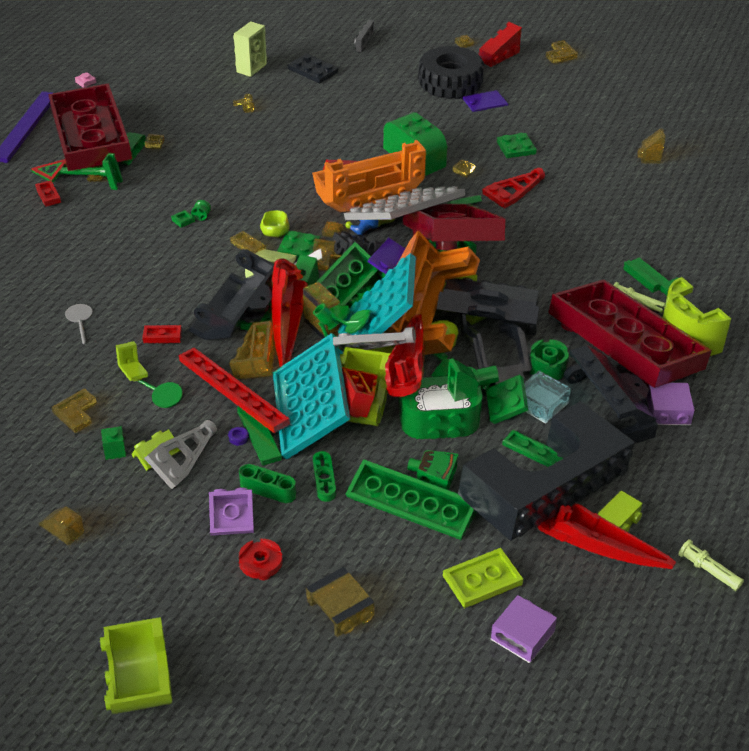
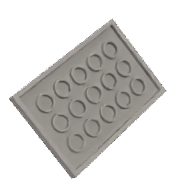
M457 186L448 187L447 189L445 187H438L435 190L433 187L423 190L422 188L412 189L411 193L406 191L400 193V196H389L388 200H376L375 204H363L362 208H350V211L344 213L345 220L394 219L465 196V190L457 189Z

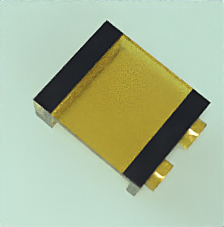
M316 282L303 288L304 322L324 339L325 336L322 328L318 325L320 321L313 314V311L322 303L330 309L340 304V301L322 284ZM324 325L328 335L331 333L335 336L339 335V328L337 326L328 330V326Z
M344 567L306 587L308 603L311 606L318 604L334 623V634L336 637L343 633H350L354 627L361 623L369 622L374 616L375 602Z

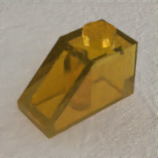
M663 129L657 130L642 141L641 148H638V157L641 158L642 163H661L665 143Z
M67 506L54 510L39 522L41 527L68 546L85 533L81 516Z

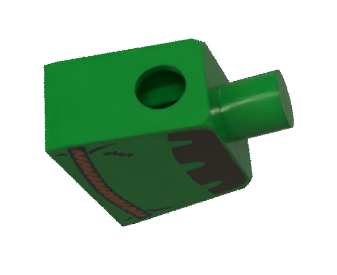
M427 450L424 452L421 460L410 458L407 470L417 472V479L449 490L458 467L459 454Z

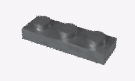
M368 20L364 24L362 31L359 32L358 37L355 38L354 46H356V51L362 52L374 33V20Z

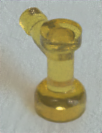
M245 94L243 99L233 100L234 106L243 105V111L246 113H252L255 109L251 94Z

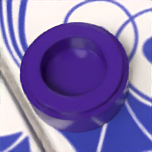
M243 427L232 428L228 433L229 442L233 445H243L249 439L248 431Z

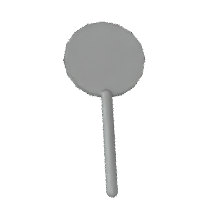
M76 304L65 311V316L69 321L79 322L82 343L86 344L82 321L91 317L92 309L85 304Z

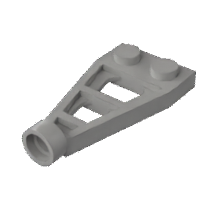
M414 327L405 328L400 333L365 335L342 333L339 334V337H333V345L339 347L343 352L345 347L370 350L416 342Z
M206 420L199 427L161 443L144 459L167 485L173 489L189 474L208 440L217 432L216 425L212 421ZM190 437L198 445L193 452L184 443ZM179 448L186 456L181 466L169 454L170 450Z

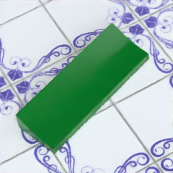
M364 459L346 492V497L459 540L463 539L470 523L477 514V511L468 505L457 493Z

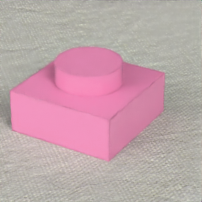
M83 73L75 77V81L85 88L96 83V78L89 73Z

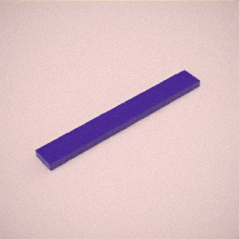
M42 91L0 145V162L8 163L49 109L51 105L48 94H52L51 92Z

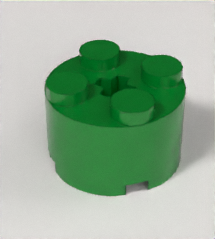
M550 339L549 342L539 340L531 348L530 361L532 369L529 373L537 379L552 384L564 377L569 359L568 348L562 342Z

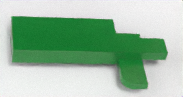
M641 258L624 262L623 269L652 293L660 290L667 296L670 285L678 279L667 280Z

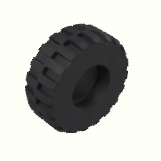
M440 46L425 52L419 60V84L430 95H435L439 98L460 99L463 96L475 94L482 86L484 62L480 55H477L473 50L471 51L460 46Z

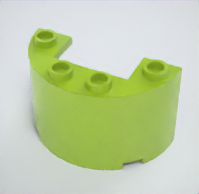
M682 277L676 279L669 287L663 318L711 349L710 356L722 353L731 318L719 308L703 314L684 297L693 292V286Z
M345 347L343 354H340L342 367L378 374L375 396L367 418H354L350 416V420L347 422L378 426L381 422L388 393L385 381V364L391 353Z
M161 617L104 627V637H100L102 652H107L109 671H105L106 685L109 688L106 691L107 695H105L106 710H111L112 714H119L173 704Z

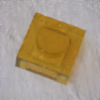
M468 35L455 38V43L462 48L474 46V41Z
M148 134L145 148L161 149L164 143V135Z
M463 159L453 166V172L467 177L475 170V164Z
M327 221L322 230V236L333 238L334 232L341 233L343 224Z

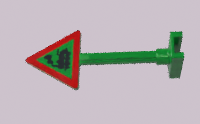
M108 153L102 161L103 167L83 168L68 171L65 159L31 168L33 173L48 181L51 180L52 183L60 174L107 176L110 188L113 190L118 189L117 182H123L114 153Z

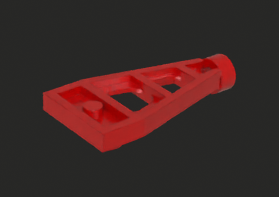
M538 167L530 173L495 182L483 188L482 194L502 208H506L519 201L543 180L545 172L542 168ZM520 182H526L527 185H526L525 187H523V186L520 185L519 183H520ZM511 186L517 191L514 194H510L503 188Z

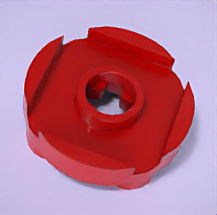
M260 539V542L255 543L252 540L240 549L239 568L249 577L262 581L268 580L270 576L276 574L282 567L283 557L281 549L272 540ZM262 556L265 557V560H263V561H258V560L256 559L257 557H258V558H261Z

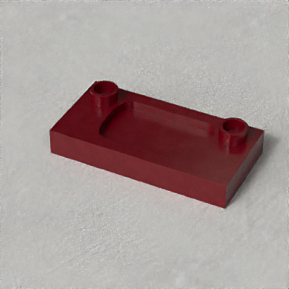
M109 83L48 94L68 171L103 165L102 161L108 153H114L117 162L132 159L130 143Z
M437 204L403 215V224L413 230V236L419 230L424 237L436 241V249L438 250L457 249L458 241H505L506 218L471 204Z
M604 279L552 295L548 313L561 322L563 329L576 332L641 378L647 387L651 385L656 388L705 370L707 367L711 349Z

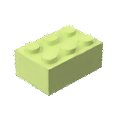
M250 21L234 33L236 70L238 73L251 77L267 64L265 26Z

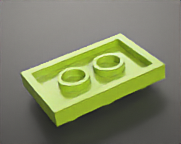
M501 548L443 570L444 579L464 608L523 585V578Z

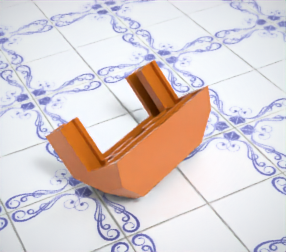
M415 140L411 144L402 143V151L343 165L341 159H337V162L330 164L325 162V170L312 173L316 192L325 204L338 212H348L353 207L362 208L363 204L366 203L375 204L376 200L379 199L388 200L389 196H400L402 192L410 191L411 193L412 189L417 188L425 179L426 150L418 140Z
M418 230L409 241L401 258H405L409 253L416 256L413 306L383 333L403 332L411 318L416 314H421L425 339V355L451 352L456 335H445L448 327L444 323L431 325L436 312L439 293L442 292L447 279L476 275L480 259L469 247L438 252Z

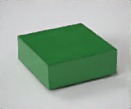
M186 210L171 216L172 221L181 228L195 222V217Z

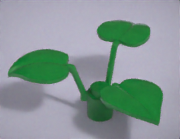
M322 303L313 311V314L320 321L318 325L322 328L325 337L328 336L326 329L331 330L340 322L347 325L345 328L347 333L352 334L359 331L372 313L370 310H361L353 314L349 321H345L350 313V308L346 305L332 304L331 309H329Z

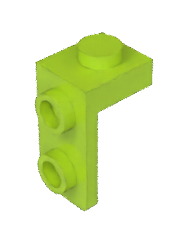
M133 341L116 345L118 366L130 381H140L142 378L148 377V372L138 361L136 343Z

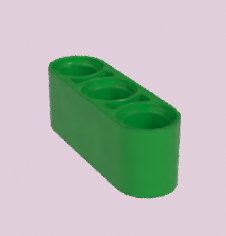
M128 132L127 137L130 143L132 159L117 163L130 165L144 147L145 135Z
M245 464L240 467L239 479L241 488H247L252 490L254 494L282 503H291L296 499V482L293 477L253 464Z

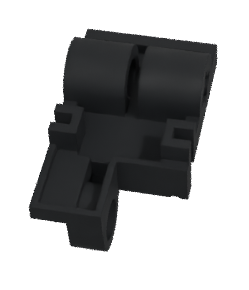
M341 231V233L334 232L333 239L336 241L334 251L338 255H343L356 242L372 256L383 244L381 241L376 240L367 241L366 237L360 234L352 236L346 231Z

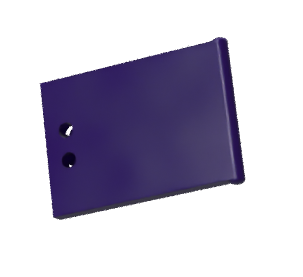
M497 90L463 96V100L473 112L509 105Z
M387 238L367 262L386 274L390 269L397 266L405 248L392 239Z

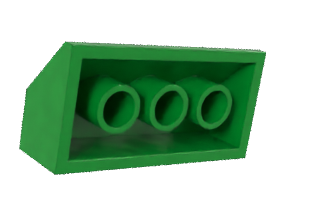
M354 242L307 293L319 304L324 303L329 309H331L332 304L346 305L378 269L367 262L371 256ZM305 296V298H306L313 306H315V305Z

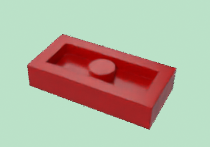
M51 180L35 184L45 207L61 203L60 196Z
M144 325L143 343H181L182 326Z

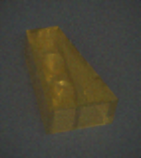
M271 321L252 323L244 337L243 345L238 347L236 357L231 359L229 363L233 376L236 379L272 375L275 341Z

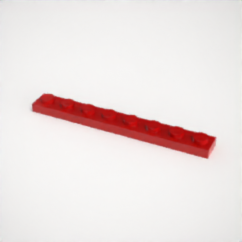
M192 348L179 355L181 363L273 433L290 425V420L286 415L196 348Z

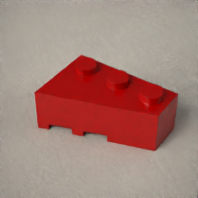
M508 22L506 24L507 27L504 30H499L497 32L498 35L494 39L490 38L479 48V55L484 64L492 67L520 52L522 27Z
M342 367L349 414L354 418H367L375 396L378 374Z

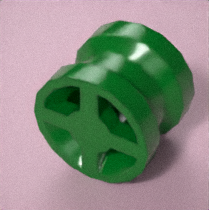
M198 200L191 214L196 220L204 221L211 211V206L205 200Z

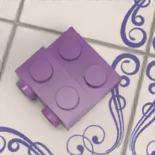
M237 488L235 491L216 489L214 492H209L211 536L254 533L252 490Z

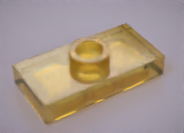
M244 231L230 238V243L241 250L247 249L257 253L266 249V245Z

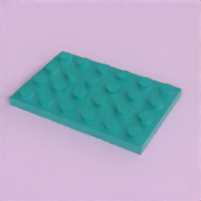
M409 253L405 258H401L396 267L390 269L382 280H378L370 291H366L358 302L353 303L345 321H349L353 314L361 310H370L372 313L365 325L351 335L382 334L413 306L416 256ZM340 322L338 334L347 333L345 331L347 325Z
M333 333L273 372L276 408L290 420V425L279 430L281 455L285 459L292 457L350 420L339 347L333 345V337H336Z

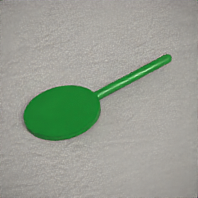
M144 380L138 381L154 390L152 401L158 407H173L182 398V389L176 383L167 382L155 387Z

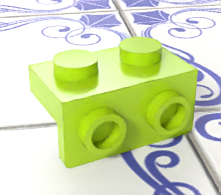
M169 429L163 433L158 431L151 436L152 439L148 442L143 440L134 446L135 449L131 455L133 458L138 457L146 471L152 469V467L144 458L161 443L174 438ZM174 448L169 451V454L174 456L181 450Z

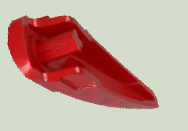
M284 258L277 259L274 262L272 276V324L280 367L291 360L305 303L303 289L307 291L308 287L307 282L299 280L303 278L301 270H298L296 265Z
M421 314L414 315L406 328L414 327L416 342L395 345L385 364L387 392L391 396L404 397L416 392L421 387L425 358V339Z
M574 504L572 507L562 505L559 513L552 519L545 520L537 527L540 531L562 542L565 541L584 550L619 561L673 569L676 561L670 556L614 525L600 515L594 514L580 504Z

